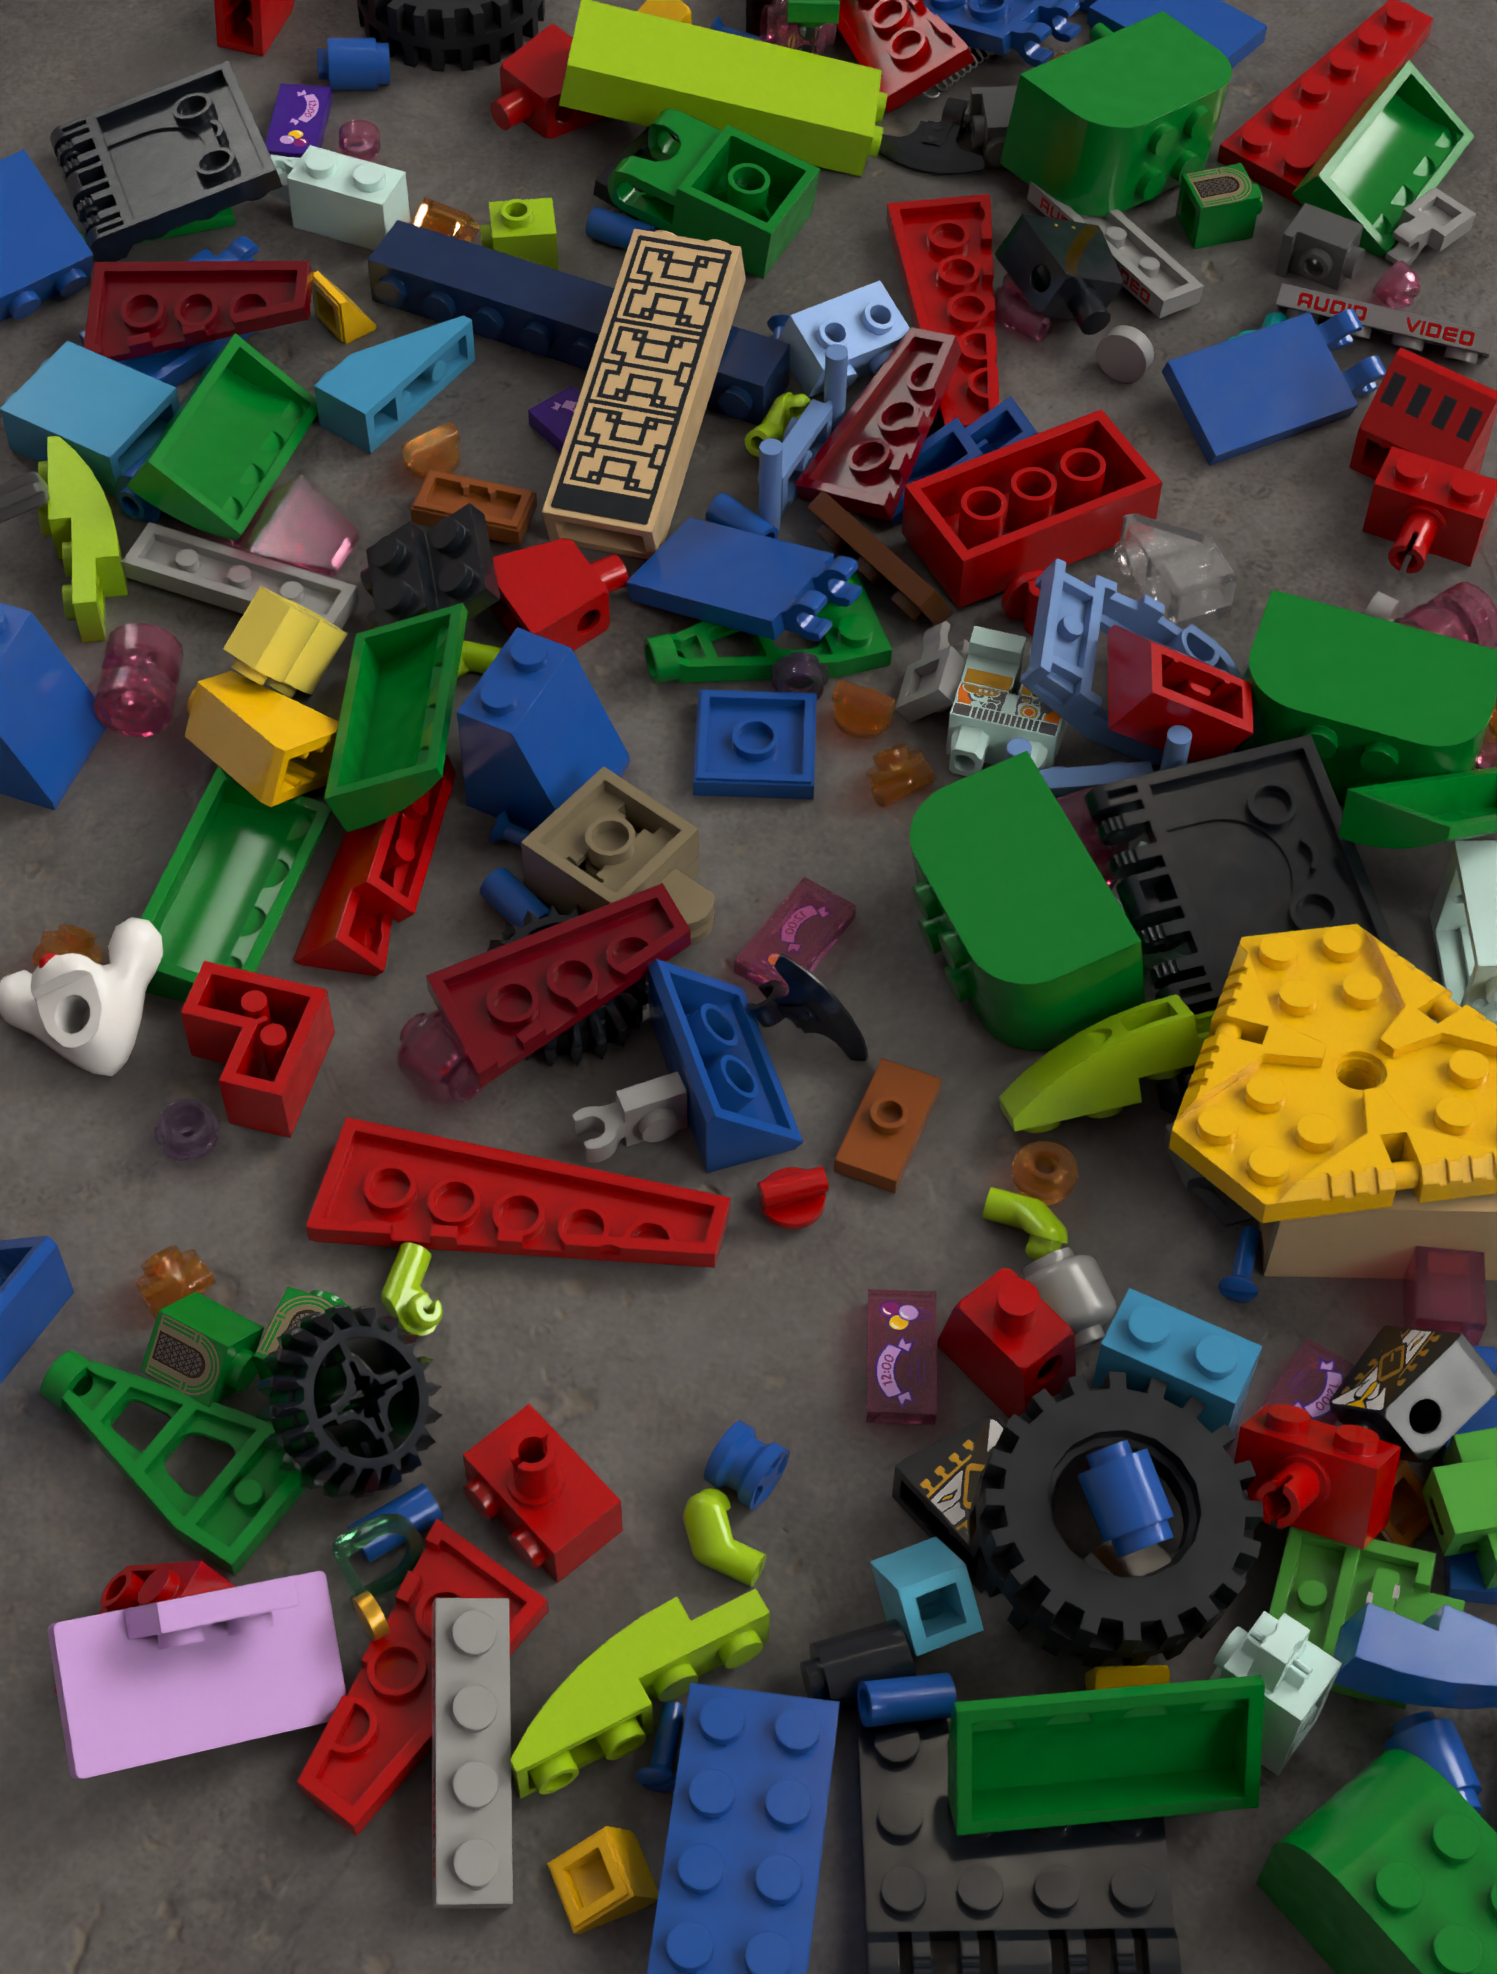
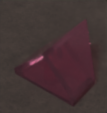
M301 474L268 492L243 534L237 541H231L233 545L242 547L247 553L276 558L334 577L360 538L359 531Z

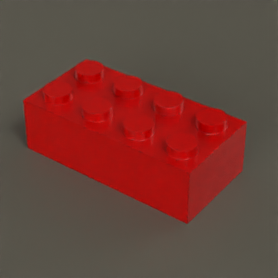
M1100 409L906 484L901 533L959 609L1006 590L1011 579L1022 572L1045 570L1056 558L1067 562L1066 565H1069L1153 531L1155 529L1163 482L1106 413Z

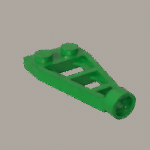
M856 571L846 582L861 586L862 593L847 607L839 606L828 600L827 604L816 616L830 620L832 627L819 640L820 645L812 649L785 650L774 646L772 639L750 634L758 652L757 655L718 657L712 642L740 631L707 621L700 622L676 634L666 633L644 639L645 661L654 684L678 680L679 683L837 678L890 666L892 648Z
M75 1350L66 1351L59 1356L43 1378L40 1387L41 1396L73 1417L174 1535L234 1577L306 1490V1487H300L301 1470L287 1472L286 1470L279 1469L285 1454L284 1448L272 1449L263 1445L269 1435L275 1432L272 1423L269 1421H263L254 1415L213 1402L209 1408L175 1388L96 1361H90ZM131 1402L142 1403L170 1418V1421L144 1451L135 1449L112 1428V1424ZM194 1435L226 1444L235 1453L232 1460L203 1495L193 1496L184 1492L165 1468V1462L184 1439Z

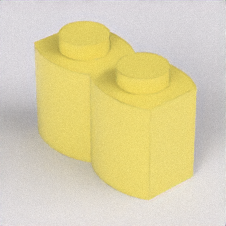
M260 586L223 649L236 657L231 666L234 670L260 685L266 683L292 698L297 689L312 695L348 633L312 610Z

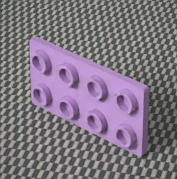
M323 1571L293 1575L52 1623L47 1630L69 1773L73 1779H85L329 1722L341 1697L347 1696L327 1578Z

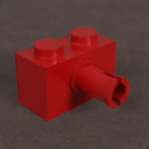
M1392 446L1374 482L1362 531L1395 542L1388 553V560L1398 571L1401 570L1407 555H1411L1412 558L1407 566L1406 573L1412 574L1421 571L1425 565L1428 553L1471 567L1487 530L1497 498V480Z
M527 1404L463 1454L467 1484L463 1486V1491L471 1505L488 1521L496 1516L510 1531L511 1534L508 1536V1540L519 1558L532 1570L542 1566L557 1584L623 1531L621 1500L530 1404Z
M1288 1404L1265 1405L1240 1426L1234 1464L1250 1460L1256 1477L1247 1488L1249 1500L1262 1501L1264 1515L1262 1520L1269 1525L1274 1520L1277 1521V1527L1279 1528L1292 1526L1364 1550L1388 1524L1401 1446L1379 1440L1376 1432L1362 1426L1341 1425L1336 1427L1310 1419V1414L1297 1406Z

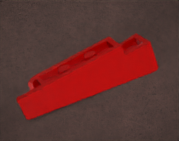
M448 754L445 755L442 777L421 798L384 820L354 831L345 832L293 957L294 962L302 966L378 976L384 972L392 919L400 923L415 914L456 773Z

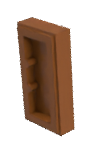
M428 469L410 508L411 520L415 524L433 527L442 519L449 517L468 503H471L484 513L489 539L520 546L537 508L536 491Z
M881 1058L834 1161V1172L896 1193L941 1092L942 1078Z

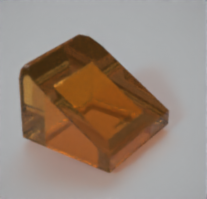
M424 197L412 223L413 225L469 243L475 238L480 229L479 224L470 214Z

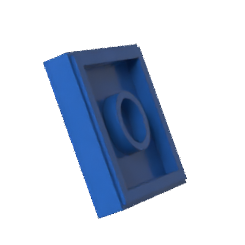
M698 689L693 795L814 799L817 693Z

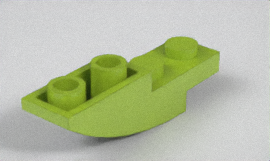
M60 436L47 437L48 460L38 462V474L48 486L50 499L46 504L38 507L42 536L53 537L58 559H63L66 577H72V584L62 586L65 616L67 620H77L82 643L106 641L105 597L128 595L127 578L125 577L122 565L123 558L112 511L101 485L79 454Z
M1175 994L1143 1003L1112 1015L1078 1032L1031 1065L999 1096L1000 1108L1015 1132L1024 1130L1029 1133L1050 1131L1058 1127L1063 1120L1085 1115L1091 1118L1114 1116L1120 1113L1124 1106L1142 1102L1138 1078L1168 1079L1179 1075L1184 1067L1196 1064L1204 1039H1207L1209 1036L1210 1024L1215 1010L1194 1015L1181 998Z
M755 1588L693 1620H690L678 1597H675L635 1620L607 1640L584 1660L550 1696L527 1728L510 1758L513 1783L520 1799L537 1790L540 1794L545 1795L564 1788L578 1776L579 1769L604 1756L607 1760H617L634 1752L645 1742L646 1735L653 1732L652 1700L659 1698L660 1701L665 1702L676 1699L687 1693L690 1683H697L699 1676L723 1664L728 1669L736 1668L756 1657L763 1649V1644L769 1642L770 1612L757 1589Z

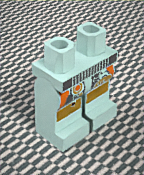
M974 626L965 668L949 716L945 754L950 755L949 770L952 773L969 776L981 771L983 763L995 765L1004 761L1007 744L1014 738H1024L1030 742L1032 746L1031 758L1038 770L1054 766L1055 757L1058 754L1068 722L1023 684H1021L1019 695H1016L1021 679L1026 637ZM1030 649V652H1029V655H1028V662H1027L1026 671L1028 670V667H1029V660H1030L1031 649Z

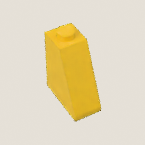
M233 671L197 681V685L192 691L187 704V711L190 715L185 737L257 800L269 807H273L327 785L339 721Z

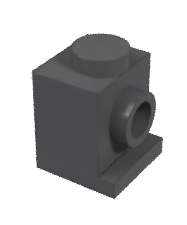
M1017 86L971 87L967 130L968 135H971L972 147H981L985 169L1005 168L1000 164Z
M1305 203L1283 234L1275 275L1286 278L1290 272L1338 290L1346 278L1353 280L1361 268L1365 249L1360 248L1359 244L1364 225Z

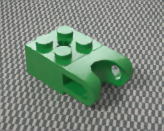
M665 109L654 119L648 130L649 150L657 162L629 156L616 166L607 180L612 202L624 212L677 236L704 241L717 239L730 245L740 246L744 270L764 279L812 215L820 168L729 125L721 131L681 111ZM669 133H671L678 140V142L674 140ZM630 184L644 192H639L635 190Z

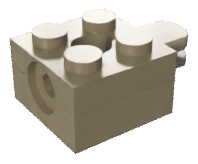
M604 766L521 842L525 886L548 904H553L564 915H570L577 904L585 914L663 883L691 930L690 946L708 938L713 930L715 896L710 890L694 880L699 875V829ZM593 865H594L595 867H597V868H600L601 870H600V871L596 870V869L593 867Z

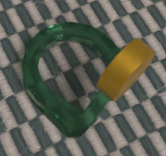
M381 1514L368 1519L339 1535L332 1545V1552L338 1569L353 1593L350 1596L352 1607L373 1641L390 1633L386 1618L375 1597L398 1587L403 1582L408 1571L414 1570L423 1553L422 1536L410 1519L399 1514ZM393 1533L404 1536L407 1542V1550L400 1564L387 1575L363 1586L348 1557L379 1536Z

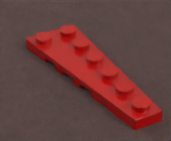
M1399 0L1387 1L1221 143L1217 161L1226 166L1241 163L1250 179L1301 206L1302 204L1292 195V192L1379 82L1413 58L1430 35L1434 18L1418 11L1408 3Z
M980 194L887 203L886 220L914 328L955 335L962 351L936 413L940 429L956 417L966 428L1000 404L997 335H995L994 264L992 260L990 195Z

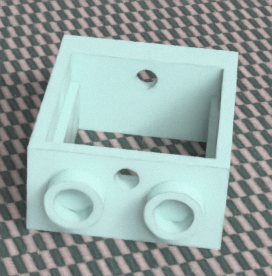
M1497 840L1454 841L1430 914L1442 985L1452 992L1451 1000L1461 1007L1466 1004L1473 1007L1485 1016V1020L1488 1019L1497 1025Z

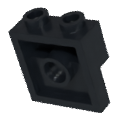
M468 503L449 517L442 519L426 532L409 521L366 549L368 567L361 571L360 577L365 589L374 598L375 610L367 615L370 629L463 603L468 611L467 622L501 600L485 515L471 503Z

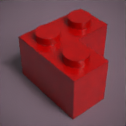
M204 961L180 1012L191 1056L226 1064L219 1078V1084L230 1124L291 1138L335 1035L327 989Z

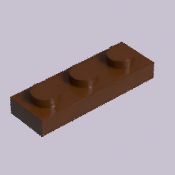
M822 490L807 506L821 522V525L815 530L819 537L839 555L846 547L858 557L855 560L858 562L857 571L875 588L885 581L894 589L895 592L889 599L913 622L922 615L935 626L946 621L953 614L951 608L936 590L826 492Z

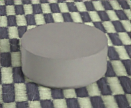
M1119 325L1112 328L1099 342L1096 356L1101 369L1110 378L1122 383H1132L1139 380L1152 365L1154 350L1150 340L1143 332L1132 326Z

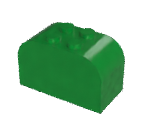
M1161 11L1021 73L1000 164L1028 185L1033 182L1051 197L1070 206L1077 214L1108 216L1109 211L1118 209L1124 212L1144 201L1152 200L1157 195L1181 184L1182 174L1204 170L1232 75L1231 64L1219 49L1166 12Z
M1272 589L1250 650L1244 680L1252 685L1253 734L1234 749V753L1311 734L1337 801L1342 806L1345 805L1349 788L1474 770L1497 698V650Z
M1028 751L946 785L932 793L920 805L910 827V845L917 884L912 886V892L918 908L924 917L918 920V926L929 951L932 954L941 951L949 966L944 968V973L956 1000L960 1003L968 999L983 1027L993 1037L1015 1048L1026 1050L1050 1049L1057 1047L1078 1032L1112 1015L1145 1003L1141 940Z
M1401 1749L1385 1751L1271 1848L1256 1884L1336 1974H1497V1832L1438 1771L1419 1757Z

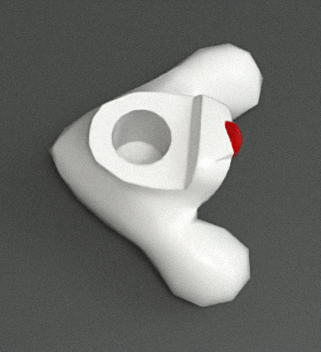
M134 917L115 927L108 945L110 964L100 965L86 956L75 953L63 955L47 953L39 959V965L32 974L22 970L2 978L0 981V1014L3 1019L10 1025L35 1036L76 1066L93 1074L115 1075L127 1062L133 1049L142 1018L145 991L156 973L163 956L161 934L149 920Z

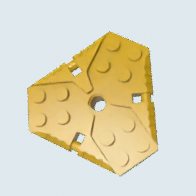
M1358 924L1241 937L1228 978L1225 981L1217 1008L1211 1020L1209 1036L1207 1039H1204L1194 1072L1191 1075L1188 1088L1171 1131L1169 1149L1261 1223L1392 1207L1396 1190L1412 1188L1418 1203L1497 1193V1025L1488 1019L1485 1020V1016L1467 1004L1461 1007L1451 1000V991L1436 981H1432V978L1417 968L1414 969L1415 965L1405 958L1397 956V952ZM1399 1159H1400V1161H1401V1162H1394V1163L1391 1162V1160H1399Z

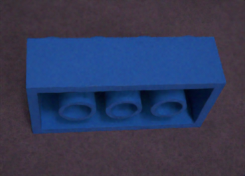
M690 1683L647 1974H808L840 1702Z

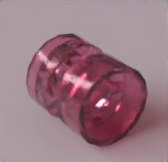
M1460 582L1451 586L1428 601L1427 604H1420L1393 621L1493 649L1497 647V608L1483 590L1469 582Z
M129 623L118 626L109 634L101 665L102 673L98 680L93 704L95 715L103 725L117 733L134 737L156 735L169 727L176 700V686L180 678L184 657L182 644L173 634L161 627L147 623Z

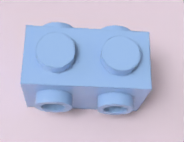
M879 280L790 315L778 340L790 344L789 368L809 398L824 392L825 353L830 345L840 344L848 350V388L858 377L871 372L876 375L910 328Z

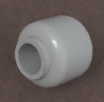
M1067 1247L1047 1254L1022 1269L1025 1280L1031 1282L1037 1288L1040 1298L1072 1329L1075 1335V1353L1086 1350L1103 1341L1105 1334L1102 1326L1114 1317L1117 1305L1093 1257L1089 1255H1074L1072 1249Z

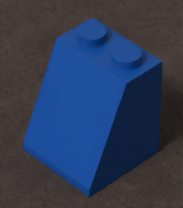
M24 149L0 160V322L10 317L14 319L27 317L35 312L42 302L58 294L62 297L73 295L80 291L91 277L93 253Z
M0 602V794L55 810L109 726L110 719L33 613Z
M518 627L457 711L467 806L497 817L500 812L506 810L511 823L531 832L603 766L621 777L630 764V756L572 648Z

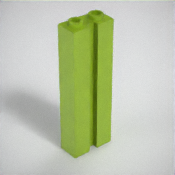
M581 0L559 106L647 127L663 110L674 109L721 131L729 125L813 166L862 177L867 157L877 158L880 149L883 127L877 126L875 123L881 124L887 102V93L879 92L882 70L592 0Z

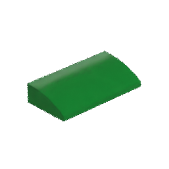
M1408 60L1379 82L1292 192V195L1302 206L1307 203L1363 224L1359 247L1377 257H1382L1397 241L1392 235L1399 227L1398 224L1403 209L1439 185L1475 136L1411 61Z
M235 333L212 359L126 487L161 511L188 525L219 537L237 541L317 416L316 398Z
M463 603L356 634L324 797L346 832L369 826L405 809L427 793L442 777L468 614Z
M217 767L140 918L149 920L162 936L163 956L145 993L185 1002L204 961L257 973L333 813L328 804L300 795L269 807L257 800L222 768Z
M1497 767L1349 788L1347 790L1338 837L1372 847L1407 849L1497 834Z
M1255 1675L954 1702L949 1732L947 1795L957 1835L1259 1808L1265 1684L1262 1676Z

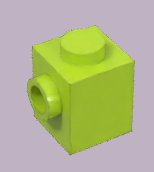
M552 197L489 202L490 224L480 225L482 247L559 271L557 232Z

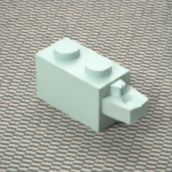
M311 145L301 158L271 154V159L283 187L273 190L268 194L290 203L294 228L375 250L397 220L406 223L411 221L406 172Z
M1264 1611L1249 1632L1239 1626L1232 1631L1213 1662L1218 1667L1210 1679L1262 1676L1265 1684L1261 1765L1279 1776L1317 1721L1342 1663L1308 1641L1310 1630L1286 1613H1283L1278 1620Z

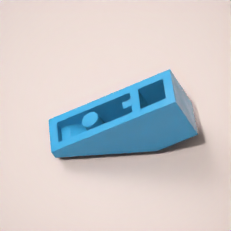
M463 315L347 356L333 370L327 371L320 378L319 382L314 385L320 426L363 451L372 454L475 361L472 320Z

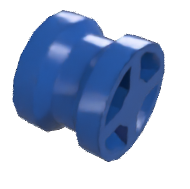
M739 1420L726 1431L714 1448L705 1467L704 1480L717 1488L728 1486L737 1492L738 1502L751 1510H755L768 1498L779 1482L787 1466L790 1451L776 1442L765 1444L758 1440L755 1429Z

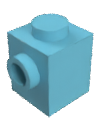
M936 1536L870 1561L886 1620L896 1619L899 1622L909 1649L916 1656L944 1647L984 1630L966 1564Z

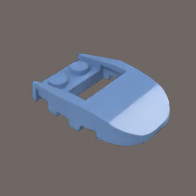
M1056 558L1040 574L1035 582V586L1040 589L1029 667L1021 675L1020 683L1087 739L1142 761H1150L1151 764L1161 766L1164 751L1108 729V711L1101 708L1102 697L1091 691L1099 630L1107 634V631L1113 625H1117L1241 678L1238 668L1229 654L1202 630L1193 624L1182 630L1163 616L1165 611L1163 603L1146 594L1139 601L1117 593V582L1097 574L1086 584L1066 573L1067 562Z

